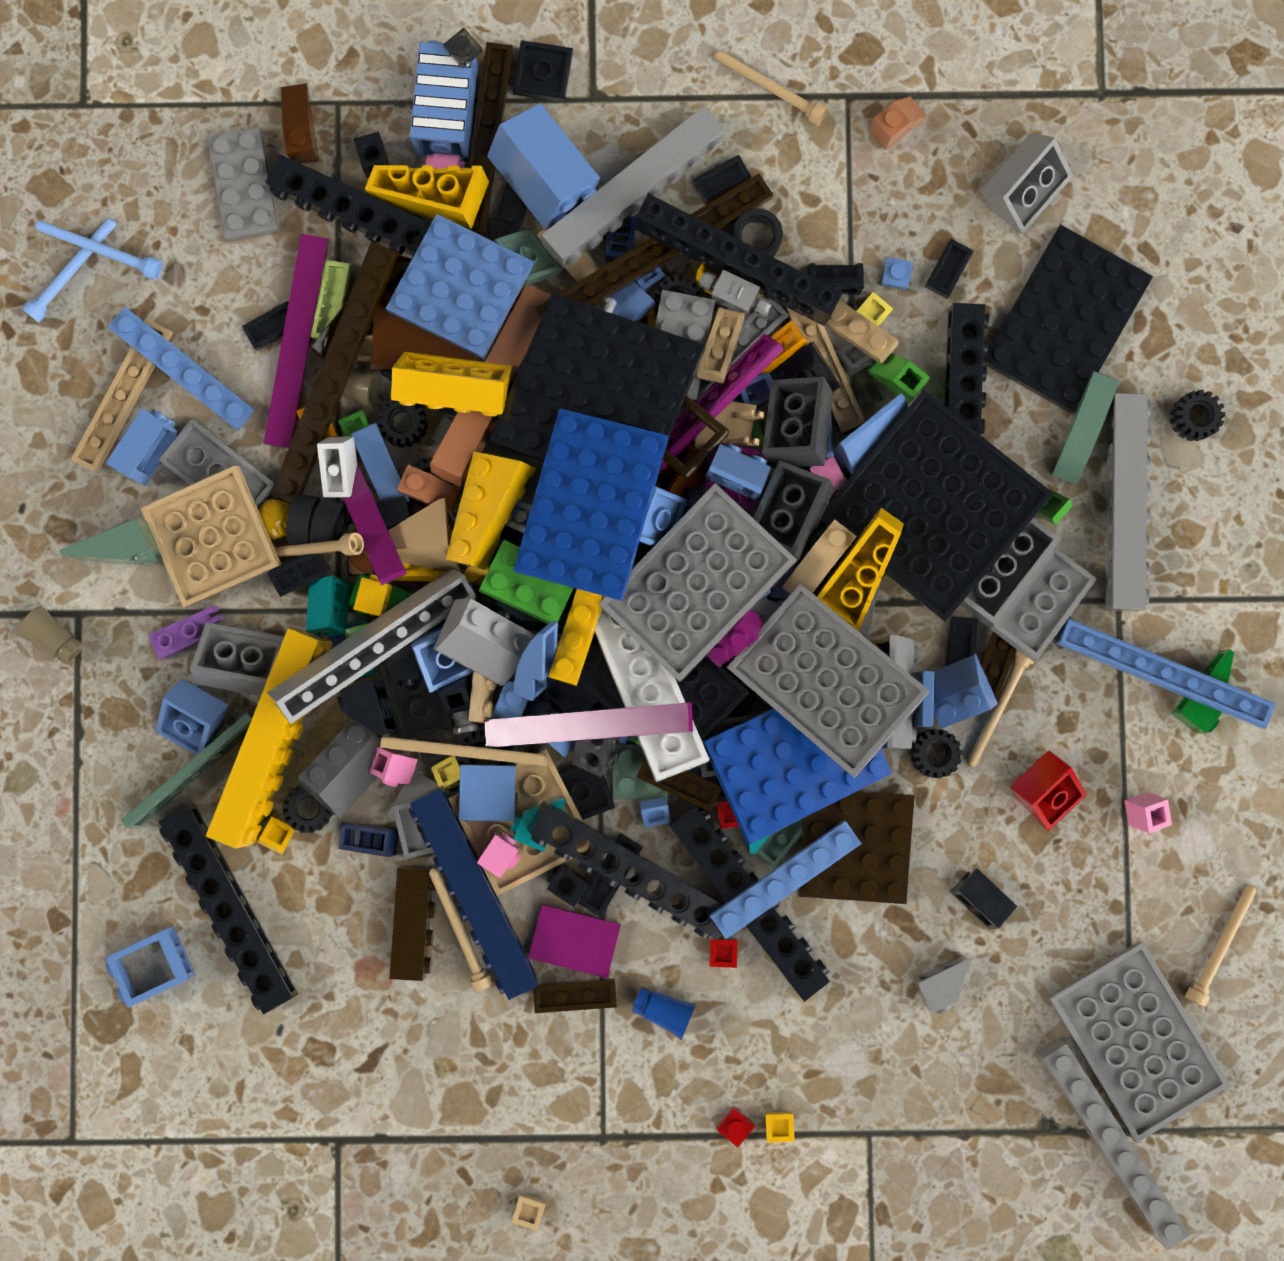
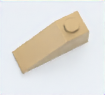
M834 520L782 588L791 594L799 584H802L813 593L854 543L857 536Z

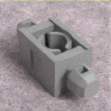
M725 270L722 271L719 279L716 278L715 274L703 272L699 280V285L707 291L713 290L711 299L715 300L716 304L732 311L745 313L746 318L751 309L755 310V314L767 316L772 306L770 301L762 296L757 298L760 290L759 286Z

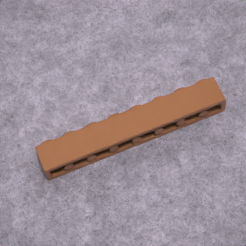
M530 285L524 288L485 361L513 366L508 395L516 379L517 368L521 367L541 320L536 307L550 299L551 296ZM479 411L458 412L430 463L431 474L461 487L465 479H467L473 452H485L488 444L485 441L489 433H493L499 414L497 416H485Z

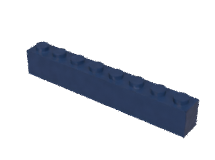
M441 785L413 799L410 802L411 808L408 809L410 816L415 824L420 823L424 831L421 833L423 842L427 848L432 847L436 855L433 858L434 863L440 873L444 871L448 879L445 882L446 887L452 897H457L460 906H458L459 913L464 922L469 921L473 929L470 931L471 937L476 946L481 945L485 953L482 955L486 967L488 970H494L497 979L494 981L501 995L505 993L508 1000H511L537 987L539 978L483 867L477 863L478 857L448 800L443 786Z

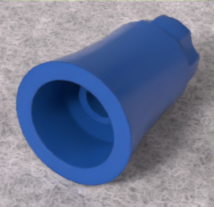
M641 987L632 1012L643 1016V1019L658 1025L682 1040L696 1004L667 996L655 990L652 992L647 988Z

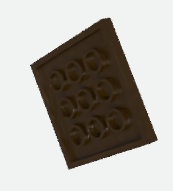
M858 790L804 817L800 851L843 820L848 823L861 844L798 888L797 896L906 904L915 795Z

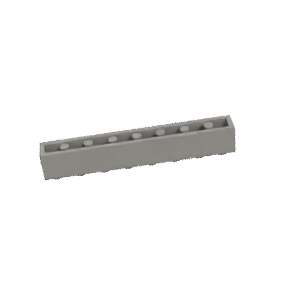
M704 105L543 233L542 246L562 269L568 264H575L582 257V253L589 247L590 249L595 248L602 241V236L608 231L611 233L615 232L623 224L622 220L629 215H636L648 193L658 197L663 192V187L668 183H676L683 176V171L688 167H696L703 160V155L709 150L711 152L717 150L723 143L725 127Z
M1115 393L1107 413L1105 611L1145 610L1150 599L1149 590L1146 589V578L1150 574V565L1146 562V552L1150 548V538L1146 535L1147 525L1150 522L1147 498H1149L1151 490L1150 483L1147 482V472L1151 466L1150 456L1147 455V445L1150 444L1151 431L1147 429V419L1151 415V404L1148 402V394Z
M451 568L267 693L280 713L292 724L447 618L455 599H475L477 596L464 574Z
M1057 1037L1035 1053L1156 1240L1168 1251L1189 1237L1190 1233L1068 1045Z

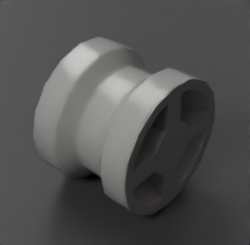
M469 710L450 714L455 724L453 735L480 730L479 724L468 721Z

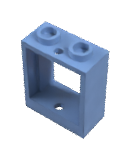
M141 408L106 464L126 477L146 486L161 464L159 461L160 457L180 434L179 431L173 428L176 423L154 409L149 413Z
M174 926L105 957L108 974L115 979L118 985V996L126 1004L127 1008L196 976ZM159 940L175 978L137 995L121 958Z

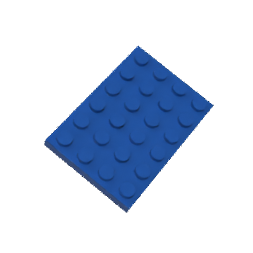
M559 408L513 571L623 601L669 437L664 434Z
M774 708L702 741L747 844H752L892 774L881 748L855 778L852 777Z

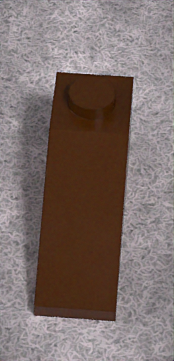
M308 84L281 87L282 128L286 154L289 159L300 164L319 161Z

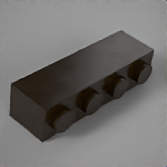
M400 866L397 868L389 979L423 981L426 978V974L431 973L432 957H428V946L433 945L434 930L430 929V918L434 919L436 903L431 902L432 891H436L429 875L431 867Z

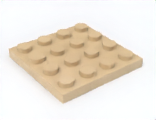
M234 465L141 508L183 608L282 566L239 465Z
M547 748L536 753L548 756L547 766L523 763L514 764L516 765L515 817L516 815L521 816L525 809L538 805L543 800L548 801L560 795L566 800L562 811L583 822ZM460 792L448 797L458 819ZM459 820L478 859L496 831L501 835L503 832H507L512 836L514 834L510 830L513 821ZM564 826L555 828L553 838H562L566 833V828ZM517 841L516 844L519 846L517 854L520 855V858L512 870L507 867L501 878H499L484 867L483 869L498 896L568 860L554 853L556 848L547 844L545 851L542 852ZM580 841L577 844L576 850L578 852L586 851L589 847V841Z

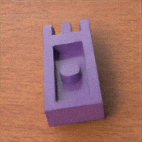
M217 605L149 634L158 658L163 660L199 644L206 622L217 624L223 621L221 615L213 618L209 616L219 611Z

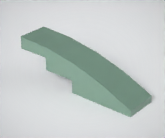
M1096 371L1092 372L1076 413L1071 418L1072 423L1061 445L1062 450L1051 471L1053 476L1076 485L1078 484L1107 416L1119 380Z

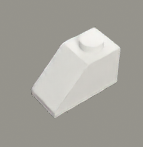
M354 436L328 437L317 443L323 497H350L357 467Z

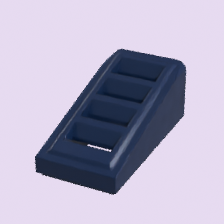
M636 215L627 216L626 218H631V223L623 222L620 226L621 228H630L629 232L615 231L611 233L608 231L605 262H612L633 249L636 231L633 227ZM614 236L628 238V242L613 240ZM612 246L627 247V251L612 250Z
M342 822L338 849L384 857L395 856L398 848V829ZM352 830H356L354 845L350 844ZM363 831H365L364 846H361ZM374 833H377L376 846L372 847Z

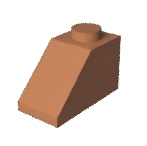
M909 96L894 101L875 116L869 131L883 148L887 150L926 119L927 115Z
M407 465L397 488L400 494L426 505L445 498L450 511L460 492L459 488L410 465Z

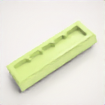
M325 260L310 336L313 340L318 338L346 302L353 269L351 264Z

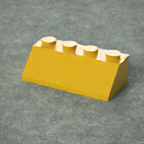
M404 352L392 367L391 400L399 401L400 404L407 406L418 403L425 404L431 409L448 407L454 408L455 411L461 413L479 411L485 416H497L502 414L505 408L513 366Z

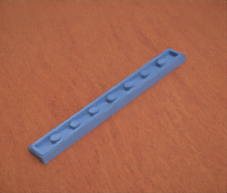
M1069 618L1064 623L1056 643L1066 649L1261 729L1267 728L1276 703Z

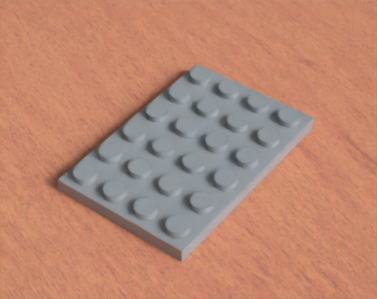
M715 483L631 570L623 601L605 597L599 605L670 674L681 682L729 632L737 621L787 572L797 559Z
M802 584L796 587L762 626L758 640L750 644L749 647H746L745 650H742L727 666L731 672L854 778L930 693L925 686Z
M1138 941L1048 996L1049 1001L1136 1143L1230 1086L1142 941Z

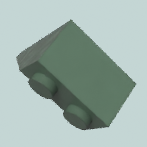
M137 518L59 550L62 556L78 561L142 564V566L152 565L158 562V557H161L148 524Z

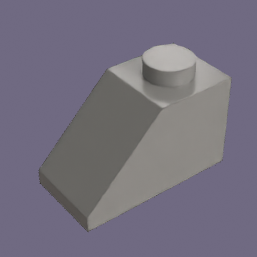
M961 955L914 978L927 1008L932 1013L937 1012V1014L947 1012L952 1008L951 1004L958 1001L970 966L968 959Z

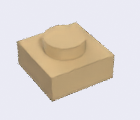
M520 1193L511 1223L538 1231L546 1201Z

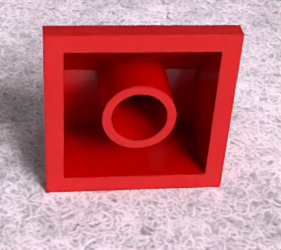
M1050 750L1038 758L1034 765L1023 775L1019 776L1010 787L1019 802L1048 832L1087 796L1073 769Z

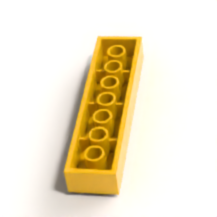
M287 629L206 837L235 849L258 842L264 830L262 826L264 818L270 814L274 802L271 801L275 791L280 789L283 783L284 776H282L284 767L289 765L293 758L294 751L292 747L294 742L302 735L304 729L302 722L305 717L304 715L290 724L280 713L267 692L332 649L330 648L332 642L303 630Z

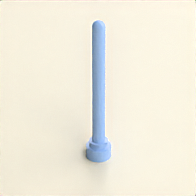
M111 218L106 219L90 239L102 243L115 228L116 222ZM81 248L38 299H33L31 302L27 301L21 309L40 323L46 316L44 314L47 310L46 306L93 251Z
M40 220L35 223V228L40 232L139 269L140 273H143L144 277L156 281L161 273L162 261L153 257L141 259Z

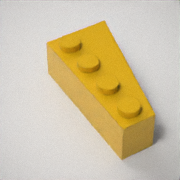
M374 165L365 190L368 195L407 213L429 219H434L436 214L464 228L471 229L489 180L482 166H472V168H460L459 166L433 168L432 165H422V168H409L408 165Z
M473 452L446 560L482 570L486 569L501 540L500 534L505 524H508L513 516L511 512L517 500H521L526 491L524 487L529 477H533L537 468L522 461Z
M880 508L815 595L858 632L904 523L883 508Z

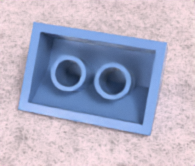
M902 393L846 437L834 449V458L841 472L848 480L909 408Z

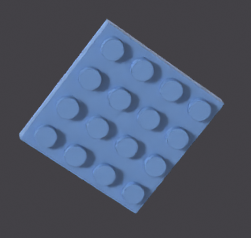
M436 214L386 310L484 359L534 263L532 260Z

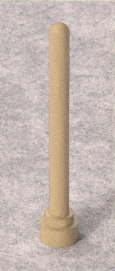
M718 50L715 53V59L805 112L809 122L819 126L824 119L828 106L821 102H808L722 50Z
M347 533L335 541L274 548L278 557L341 551L345 555L351 556L362 553L364 541L359 533Z
M1017 649L1013 660L1015 664L999 694L998 704L992 708L967 758V765L970 767L977 765L1024 669H1028L1029 665L1034 663Z
M434 867L429 871V875L472 971L470 983L474 992L483 991L491 987L495 982L491 973L487 972L486 968H482L442 874Z
M1253 885L1245 887L1198 983H1194L1192 988L1189 987L1184 996L1202 1007H1206L1210 999L1208 988L1256 894V888Z

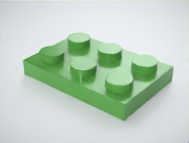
M503 540L479 591L547 624L553 620L558 622L573 588L514 572L520 547Z

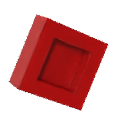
M728 800L717 802L720 829L738 827L739 825Z
M710 938L709 967L737 968L738 939L719 938L717 940Z
M733 1106L716 1129L738 1148L755 1128V1124Z

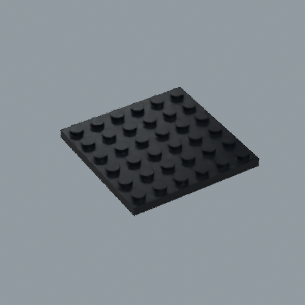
M552 293L505 402L504 411L500 414L489 441L492 445L544 463L559 408L664 434L670 438L705 352V344Z
M923 390L830 501L820 521L828 527L834 520L838 521L857 536L856 540L880 508H883L904 523L884 573L942 621L946 622L1054 493Z

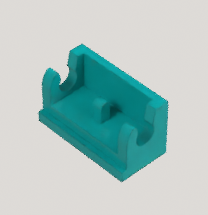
M333 575L319 578L309 583L306 632L310 634L321 632V637L345 635L344 629L347 628L349 583Z

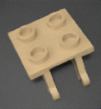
M732 401L715 418L729 430V435L722 443L747 448L759 446L760 440L756 438L754 440L751 439L754 421L763 419L764 412L759 411L757 413V405ZM706 426L696 436L695 446L700 450L715 432Z

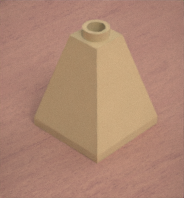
M445 498L438 499L388 530L402 563L448 571L453 568L461 572V564L446 560L455 520Z

